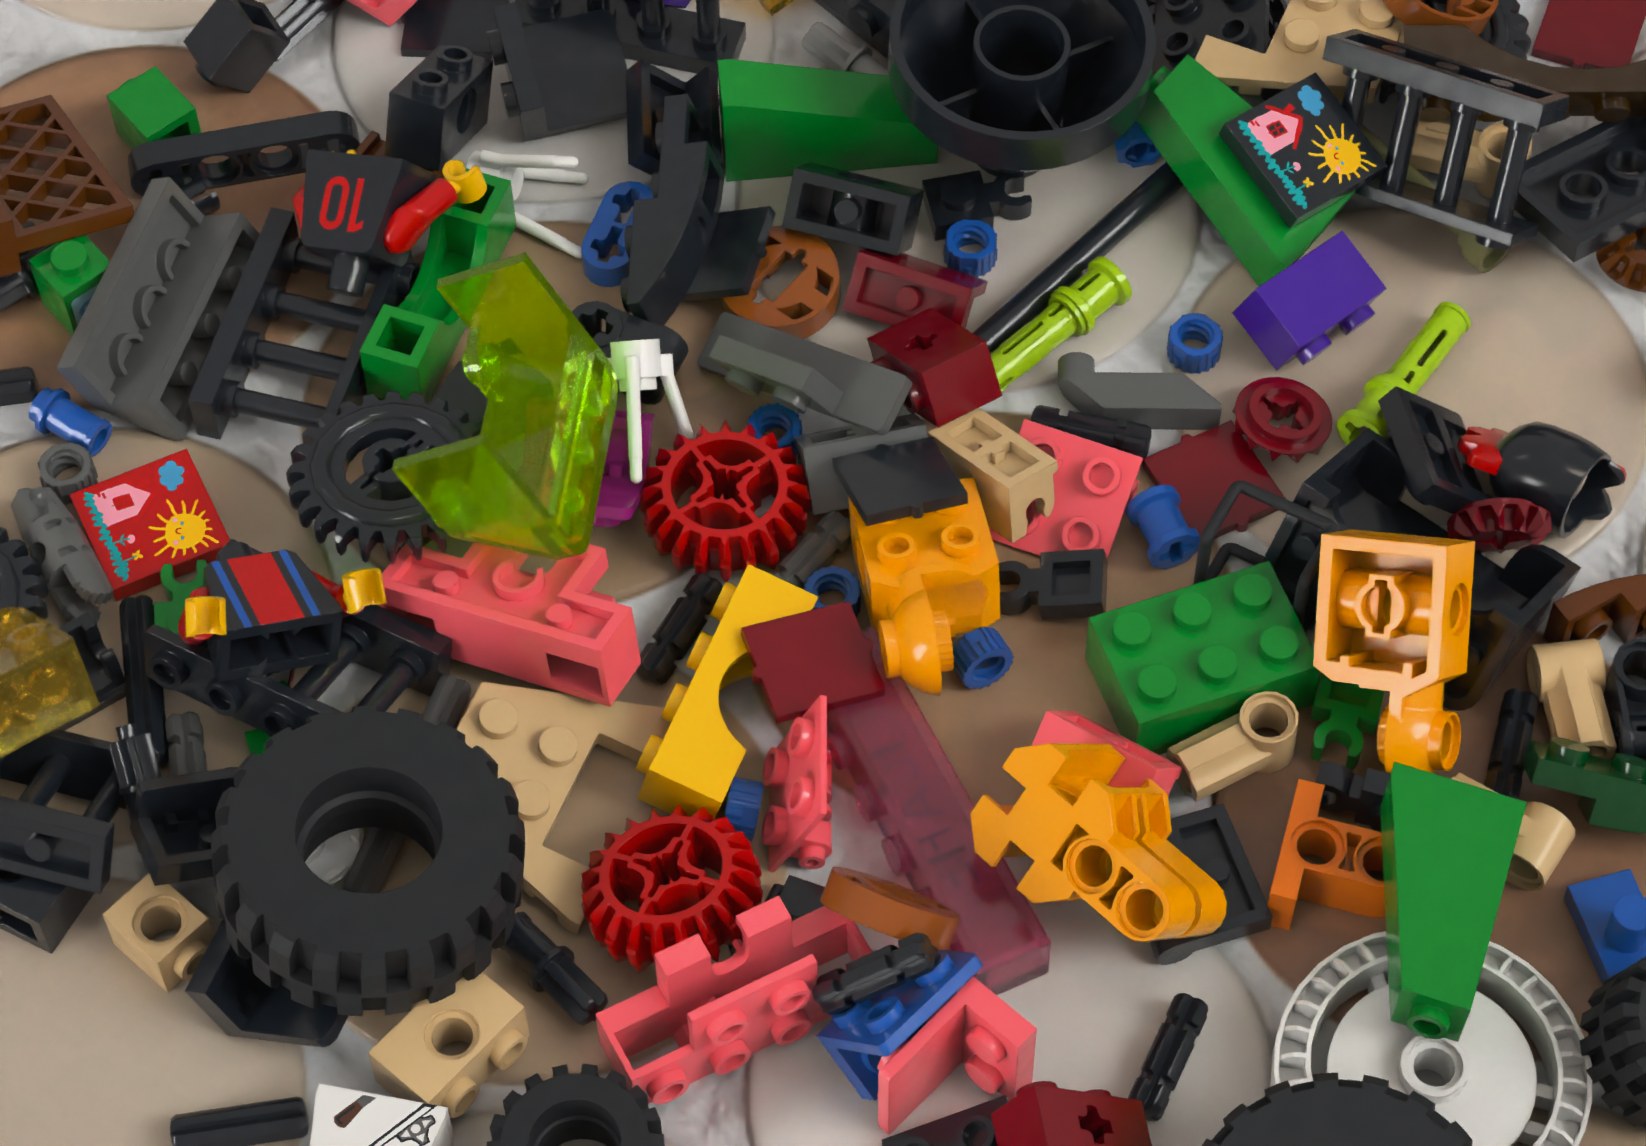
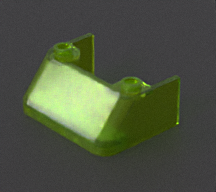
M526 252L438 279L437 290L470 329L466 350L462 356V364L468 380L473 385H476L488 399L482 428L478 436L394 459L392 470L431 514L435 524L453 538L556 561L585 553L590 543L618 399V385L611 363Z

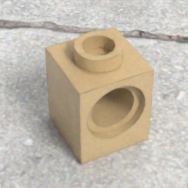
M149 873L103 913L114 945L167 993L173 990L181 981L191 980L214 937L209 919L170 884L155 886ZM164 930H178L175 936L166 941H152L158 933Z

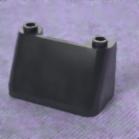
M1367 428L1302 483L1293 500L1294 503L1335 521L1339 526V531L1354 529L1448 538L1446 530L1400 501L1406 490L1404 484V476L1406 474L1396 447L1370 428ZM1286 514L1265 554L1263 562L1269 561L1293 606L1298 580L1321 541V534H1325L1326 531ZM1530 544L1520 548L1508 561L1504 569L1475 550L1467 673L1444 684L1443 707L1449 710L1463 711L1472 708L1488 692L1550 614L1553 602L1561 599L1568 591L1581 569L1580 566L1556 550L1539 544ZM1319 570L1310 585L1305 615L1316 621Z

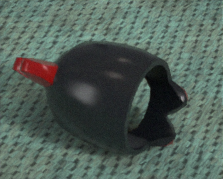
M1538 421L1520 425L1509 433L1497 428L1489 430L1482 427H1468L1465 435L1461 436L1457 445L1458 450L1467 457L1465 462L1468 465L1488 473L1489 482L1496 498L1525 499L1546 509L1551 515L1552 531L1548 534L1561 538L1571 535L1585 519L1602 520L1610 515L1612 505L1605 488L1624 484L1627 476L1623 467L1612 462L1611 457L1592 442L1555 425ZM1587 476V478H1586V480H1585V483H1584L1582 489L1579 491V493L1577 494V496L1574 498V496H1575V494H1576V492H1577L1579 486L1581 485V483L1583 482V480H1584L1585 477Z

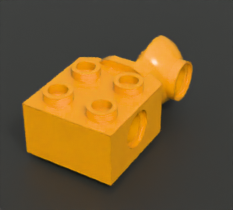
M974 477L959 479L968 493V504L924 513V516L921 518L910 516L866 526L849 497L852 554L873 637L879 639L887 679L901 677L916 690L934 696H940L942 692L941 672L950 671L954 668L951 637H956V634L971 632L979 627H988L1000 619L999 560Z
M1354 529L1321 534L1313 666L1335 682L1359 684V688L1390 691L1389 704L1382 712L1378 724L1376 741L1379 760L1384 764L1387 773H1391L1394 762L1434 774L1436 770H1451L1457 760L1461 743L1460 718L1455 712L1443 710L1444 684L1467 673L1475 541Z

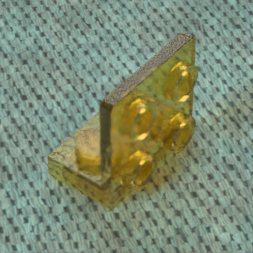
M24 607L0 609V758L100 705L73 637Z

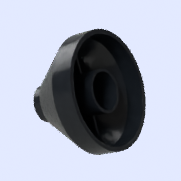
M896 0L890 21L888 74L895 98L902 111L923 135L948 152L976 163L981 169L997 177L1003 172L1024 173V178L1040 170L1067 166L1098 154L1116 142L1134 124L1144 107L1150 89L1156 50L1155 26L1152 14L1145 0Z

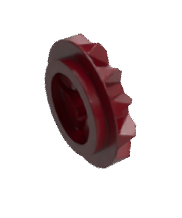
M1282 377L1262 378L1248 384L1239 393L1232 411L1236 416L1235 432L1248 437L1249 450L1262 447L1270 452L1272 461L1282 454L1288 455L1296 463L1307 453L1318 455L1331 434L1333 424L1330 409L1317 392L1301 382ZM1292 414H1295L1291 427L1286 424L1280 425L1278 428L1270 425L1272 418L1281 420L1284 417L1289 418Z
M1491 498L1476 501L1464 506L1447 520L1448 539L1475 541V550L1479 553L1497 551L1501 554L1505 550H1519L1530 544H1539L1552 531L1549 511L1535 505L1531 501L1520 498Z

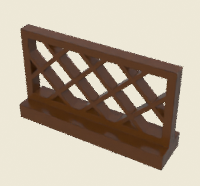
M52 95L0 108V163L8 164L4 170L0 169V277L21 272L19 253L131 221L134 215L133 205ZM47 118V121L41 127L25 124ZM8 140L27 143L23 148L5 145ZM46 146L65 149L62 154L43 151ZM27 168L46 170L43 176L24 172ZM66 174L86 177L82 182L62 179ZM9 189L28 192L24 198L5 195ZM47 196L67 199L63 205L43 202ZM87 202L107 205L93 210L82 208ZM29 218L49 221L28 228L22 227Z

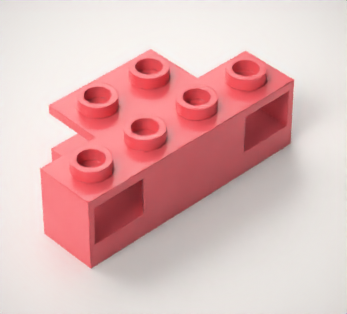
M493 517L462 558L422 547V558L420 561H417L413 551L405 543L396 555L395 563L393 565L389 564L383 571L382 579L387 603L378 606L451 638V659L610 707L641 664L632 607L615 603L613 596L592 591L609 568L606 548L566 537L560 545L562 555L554 566L546 573L543 572V567L537 568L536 575L519 570L536 547L533 528Z
M776 896L736 915V923L742 932L743 942L740 939H735L732 944L736 952L733 956L722 962L711 964V955L699 934L655 953L657 985L596 1013L599 1043L614 1071L625 1076L627 1091L638 1085L647 1094L648 1104L651 1102L657 1105L665 1104L681 1096L691 1083L715 1072L717 1075L728 1074L743 1066L750 1059L751 1054L774 1043L787 1045L805 1036L813 1024L831 1016L823 1013L820 1004L813 998L812 989L817 985L818 967L846 953L849 954L852 961L872 953L856 923L828 909L826 906L820 907L792 921V917L780 896ZM674 1037L679 1049L633 1070L627 1059L628 1057L665 1039Z

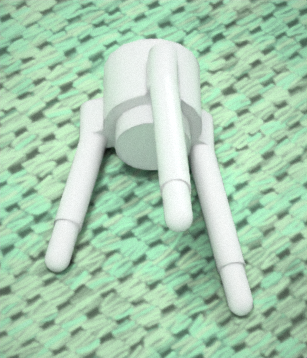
M475 150L471 154L466 166L467 169L478 166L482 173L511 180L513 200L518 198L524 178L585 184L589 179L588 175L584 172L557 169L575 168L578 165V159L574 156L502 154L488 150ZM515 211L517 228L575 258H582L580 246Z
M659 339L610 342L611 358H604L606 381L602 408L616 410L618 388L620 392L626 391L630 480L636 484L642 481L643 459L640 390L657 389L656 377L660 376L679 434L690 440L694 439V433L674 376L673 353L660 354Z

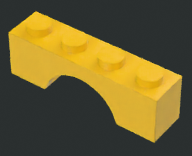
M749 564L738 586L725 582L710 614V617L719 620L720 623L713 636L705 632L700 633L685 666L696 671L689 687L678 682L676 683L660 717L671 724L663 739L651 734L635 770L646 775L637 799L669 814H672L676 806L680 804L689 817L705 807L708 813L713 816V820H715L746 753V749L735 739L725 725L718 699L719 693L730 684L743 678L752 677L754 667L741 637L742 627L813 610L818 596Z

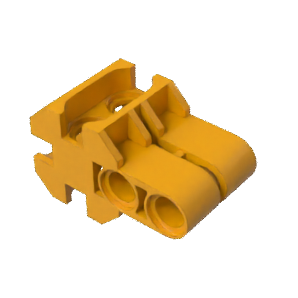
M1046 743L1014 748L1002 768L1026 788L1015 805H999L988 794H983L970 813L975 853L991 867H996L1002 857L1029 856L1034 860V863L1016 887L1032 903L1085 900L1123 935L1134 941L1146 942L1204 936L1213 933L1221 926L1227 909L1224 891L1213 878L1167 840L1172 832L1167 792L1151 779H1146L1141 787L1109 786V782L1126 759L1110 744Z

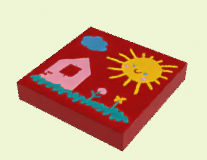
M187 448L69 494L87 539L106 573L108 581L112 584L111 586L114 589L113 596L116 602L162 584L160 574L164 564H172L175 578L197 570V560H205L207 564L215 561L217 553L230 541Z

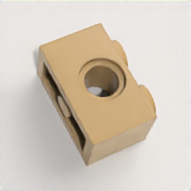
M483 972L475 979L469 981L463 977L456 982V990L452 995L431 1004L428 999L420 1001L368 1052L375 1081L395 1098L448 1107L449 1116L457 1118L471 1107L480 1092V1085L497 1068L500 1070L509 1068L524 1052L528 1043V1037L530 1036L525 1007ZM454 1041H463L470 1044L466 1051L458 1055L448 1056L440 1053V1050L445 1045Z

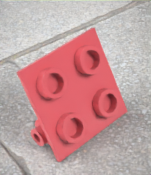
M1024 419L1019 435L1057 460L1058 471L1053 473L1054 507L1050 516L1046 518L1037 512L1035 507L1037 499L1033 500L1026 510V518L1028 520L1026 536L1011 543L989 527L992 540L1040 556L1041 552L1104 549L1108 560L1126 506L1137 494L1140 481L1136 478L1143 458Z
M820 695L802 717H797L794 720L790 732L777 747H772L768 751L764 761L762 780L765 786H769V808L762 824V841L765 845H769L768 871L775 872L788 857L798 858L799 865L803 868L818 869L825 865V858L832 853L831 822H828L832 818V808L828 805L832 801V756L827 752V696Z

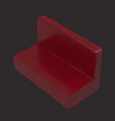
M867 248L859 251L857 254L842 310L893 326L931 308L966 328L974 298L985 293L988 281L905 253L896 256Z

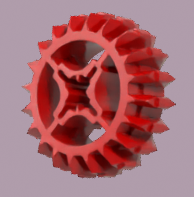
M724 420L719 432L709 433L699 424L695 432L696 438L692 440L677 433L675 441H673V450L659 448L658 455L655 457L656 466L647 467V472L644 476L645 488L642 489L643 493L640 496L641 511L645 514L643 515L644 529L648 533V537L654 538L655 548L659 555L672 554V563L676 566L677 571L691 564H694L695 574L699 572L708 574L710 570L719 571V575L724 582H728L732 571L742 570L744 572L748 564L756 567V564L762 563L775 570L779 562V552L789 554L797 546V536L804 535V531L808 526V510L811 508V497L809 491H807L803 465H796V455L793 453L792 447L778 449V440L773 432L757 439L756 430H754L751 423L741 433L732 432L726 420ZM694 485L697 491L689 496V503L679 509L677 503L680 497L689 487ZM772 494L775 499L774 503L762 517L758 518L754 511L761 507L762 499Z
M678 804L669 816L661 817L657 811L651 808L647 821L638 824L626 818L625 832L622 835L605 833V850L591 851L590 869L581 873V888L583 891L581 907L586 921L590 922L589 926L593 938L599 942L600 947H607L608 953L613 956L616 963L629 959L630 964L635 967L638 973L645 970L653 962L655 963V953L696 934H699L711 955V959L718 963L719 947L722 944L733 946L732 942L735 939H740L742 936L740 928L736 923V915L761 904V898L763 897L760 880L762 871L758 857L753 854L749 839L745 837L743 831H735L734 825L729 822L727 816L713 820V816L708 813L705 807L699 809L691 817ZM707 867L720 874L719 880L707 877L704 868ZM626 898L638 902L640 908L638 912L624 905Z

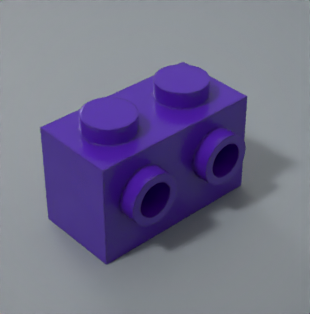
M1340 231L1256 288L1232 313L1277 371L1295 358L1303 366L1316 358L1332 345L1327 336L1338 328L1347 336L1375 315V312L1369 305L1387 288L1346 234Z

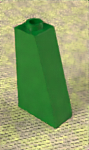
M1189 54L1172 72L1165 66H1162L1151 78L1147 96L1148 101L1136 121L1257 285L1261 286L1304 255L1337 217L1355 191L1290 228L1219 135L1225 123L1253 107Z
M734 59L717 60L721 139L726 182L793 176L794 168L809 162L845 171L937 163L938 145L923 135L902 111L895 98L888 75Z
M1397 762L1393 764L1380 806L1390 1021L1405 1025L1413 1033L1425 1038H1447L1458 1042L1471 1011L1527 802Z

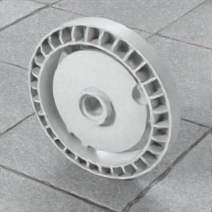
M1386 931L1373 933L1344 945L1318 963L1298 985L1283 1012L1272 1053L1270 1086L1287 1080L1290 1086L1313 1081L1311 1048L1323 1023L1339 1005L1356 993L1368 988L1369 994L1359 1000L1346 1013L1334 1033L1329 1047L1326 1073H1338V1079L1362 1081L1364 1075L1389 1080V1088L1407 1095L1415 1091L1435 1103V1111L1450 1123L1456 1121L1473 1140L1472 1146H1513L1516 1141L1530 1146L1580 1145L1592 1105V1079L1586 1072L1591 1067L1589 1055L1581 1056L1579 1042L1584 1039V1036L1572 1010L1555 987L1528 962L1496 943L1489 941L1471 1011L1458 1042L1447 1038H1425L1413 1033L1405 1025L1390 1021L1389 984L1387 985L1386 981H1389ZM1506 1011L1521 1024L1534 1042L1543 1061L1549 1086L1537 1083L1536 1066L1529 1044L1521 1029ZM1420 1070L1435 1071L1443 1077L1446 1084L1437 1087L1426 1085L1418 1079L1415 1073ZM1533 1107L1549 1111L1546 1125L1529 1120Z

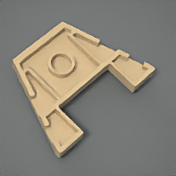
M1290 0L1266 53H1260L1206 35L1195 60L1225 85L1238 86V94L1260 95L1263 88L1285 90L1316 72L1338 101H1342L1348 76L1342 73L1344 66L1322 59L1327 36L1359 29L1398 42L1403 25L1405 24L1391 13L1383 0ZM1378 77V80L1371 81L1367 103L1373 104L1382 84V78Z
M482 681L457 730L465 734V743L469 747L473 748L477 745L483 748L498 764V778L503 777L509 781L519 801L518 817L524 822L525 827L523 890L531 898L535 895L558 915L557 921L565 929L577 935L585 920L581 907L583 902L581 896L583 894L581 873L590 868L544 847V844L596 744L638 762L651 734L663 739L671 723L660 718L664 710L663 707L614 701L610 707L566 693Z

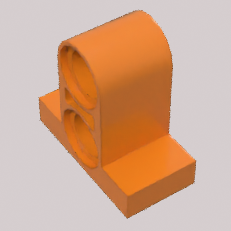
M1298 779L1267 904L1273 916L1271 923L1273 927L1290 931L1297 899L1368 917H1385L1384 881H1378L1366 873L1372 870L1383 872L1382 834L1379 831L1318 817L1325 787L1323 784ZM1306 854L1322 857L1327 863L1321 865L1306 862L1301 856Z

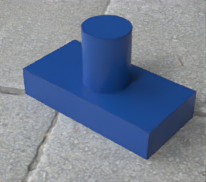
M1630 869L1567 886L1564 895L1565 903L1602 985H1604L1603 982L1646 957V898L1643 897Z

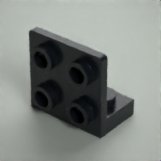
M1156 0V50L1153 75L1162 66H1165L1172 72L1187 54L1195 59L1206 35L1260 53H1266L1287 8L1286 1ZM1263 88L1261 96L1266 101L1284 89Z

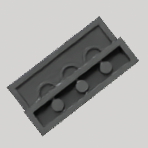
M170 177L152 179L56 369L92 407L173 441L184 440L193 422L188 402L189 395L260 233L241 212L204 216Z

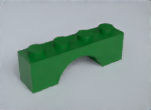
M482 173L487 184V191L484 196L473 203L462 204L456 202L432 222L424 259L413 287L398 307L383 304L359 351L368 394L373 393L376 397L385 399L388 391H399L401 399L407 400L413 392L424 393L425 403H429L516 227L511 180Z

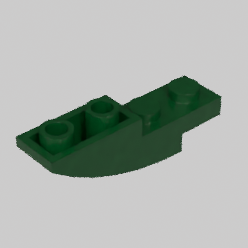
M1552 737L1549 744L1529 740L1522 766L1531 783L1580 795L1578 806L1590 825L1625 832L1646 833V760L1622 753L1615 754L1613 761L1589 755L1590 749L1585 745L1560 737Z

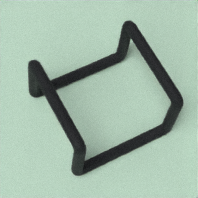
M1235 481L1227 489L1201 534L1193 584L1218 577L1230 555L1252 565L1263 563L1265 556L1236 543H1226L1221 546L1209 566L1213 539L1240 493L1326 531L1325 533L1339 531V526L1330 518L1247 481ZM1321 541L1298 580L1293 609L1305 633L1313 620L1305 615L1310 585L1319 570Z

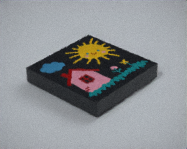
M1316 72L1225 123L1219 132L1220 137L1290 228L1379 177L1388 166Z

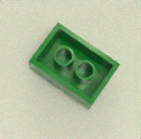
M1269 561L1089 617L1085 659L1120 735L1158 755L1166 753L1169 747L1239 713L1245 700L1259 692L1272 691L1285 695L1295 704L1297 710L1314 704L1320 671L1313 666L1314 649Z

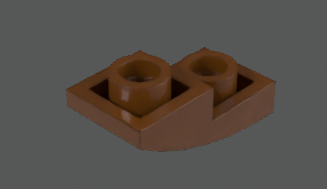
M1646 574L1598 583L1553 602L1543 637L1548 643L1590 638L1600 640L1612 628L1619 638L1626 643L1646 634Z

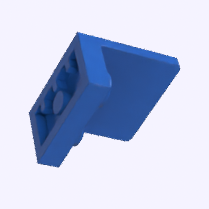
M938 950L939 960L935 963V968L931 973L915 980H909L904 977L906 984L863 1003L857 1004L852 1000V1008L836 1015H831L833 1020L816 1036L862 1099L875 1101L878 1098L879 1070L877 1066L881 1057L889 1056L906 1039L910 1040L926 1024L925 1021L982 968L983 964L975 953Z

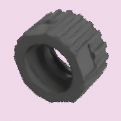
M70 442L51 446L41 455L38 462L42 487H51L64 505L72 503L69 494L98 483V474L91 454L85 447ZM73 466L81 469L72 478L66 480L55 479L59 473Z

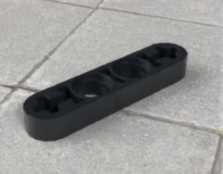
M324 111L150 141L138 145L128 155L130 183L136 193L144 196L151 180L170 177L178 187H181L195 180V177L204 175L213 185L206 189L209 190L306 173L309 149L346 153L348 150H356L360 145L357 124L351 115L341 111ZM282 145L287 147L276 153L260 152L262 149L270 146ZM212 156L229 157L218 163L201 162L203 159Z

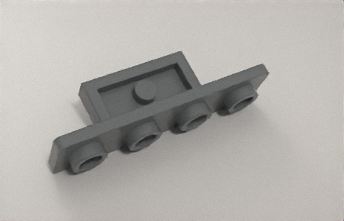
M723 312L720 315L697 360V364L704 370L725 377L727 383L749 395L758 397L760 392L763 391L771 394V398L779 404L795 412L805 414L807 408L879 435H886L889 432L912 387V381L904 374L728 312Z

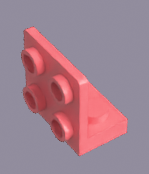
M973 976L925 1021L926 1024L910 1040L906 1039L889 1056L881 1057L877 1066L879 1070L877 1095L878 1126L890 1135L962 1062L964 1063L966 1073L978 1087L989 1094H994L998 1091L1002 1096H1008L1009 1101L1016 1097L1018 1089L1032 1083L1037 1028Z

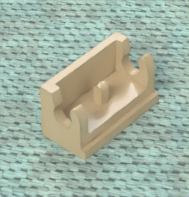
M977 408L939 428L935 427L927 432L928 437L933 438L958 479L974 477L988 526L1011 543L1026 536L1028 523L1026 510L1033 500L1037 499L1035 507L1038 513L1046 518L1052 513L1055 502L1053 473L1058 471L1057 460L982 409Z

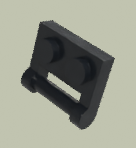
M1397 386L1378 400L1387 423L1385 429L1386 436L1396 447L1406 474L1404 476V484L1415 500L1423 505H1432L1455 514L1470 503L1493 498L1484 493L1475 468L1465 462L1467 457L1457 448L1459 439L1467 431L1462 417L1458 413Z
M1224 803L1172 818V832L1167 840L1218 883L1224 891L1227 909L1221 926L1213 933L1198 937L1150 941L1157 962L1161 965L1174 964L1189 957L1195 951L1270 929L1273 916L1267 906V902Z

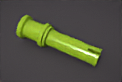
M1097 256L1088 264V272L1069 287H1058L1051 294L1048 307L1032 321H1029L990 354L1001 392L1072 335L1078 337L1087 335L1095 328V320L1113 305L1122 306L1132 298L1130 283L1116 264L1103 256Z
M1441 302L1433 311V315L1413 340L1409 342L1387 373H1381L1369 379L1363 388L1364 397L1354 409L1344 411L1336 422L1337 432L1346 445L1361 434L1359 428L1362 426L1370 428L1388 440L1385 432L1387 423L1378 400L1395 386L1415 395L1419 392L1456 342L1471 327L1470 317L1463 308L1452 302Z

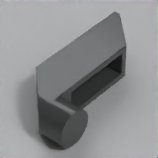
M1083 352L1067 353L1058 360V386L1064 397L1081 413L1118 419L1117 426L1126 427L1127 421L1145 424L1151 427V429L1209 430L1220 424L1222 404L1184 373L1095 372L1093 357Z

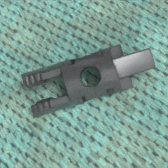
M51 487L18 489L11 503V508L21 537L26 544L30 556L39 561L41 576L45 580L58 607L64 613L63 616L67 619V622H70L89 612L97 624L101 612L98 611L99 607L95 604H106L113 595L114 589L108 581L106 573L76 518L67 510Z

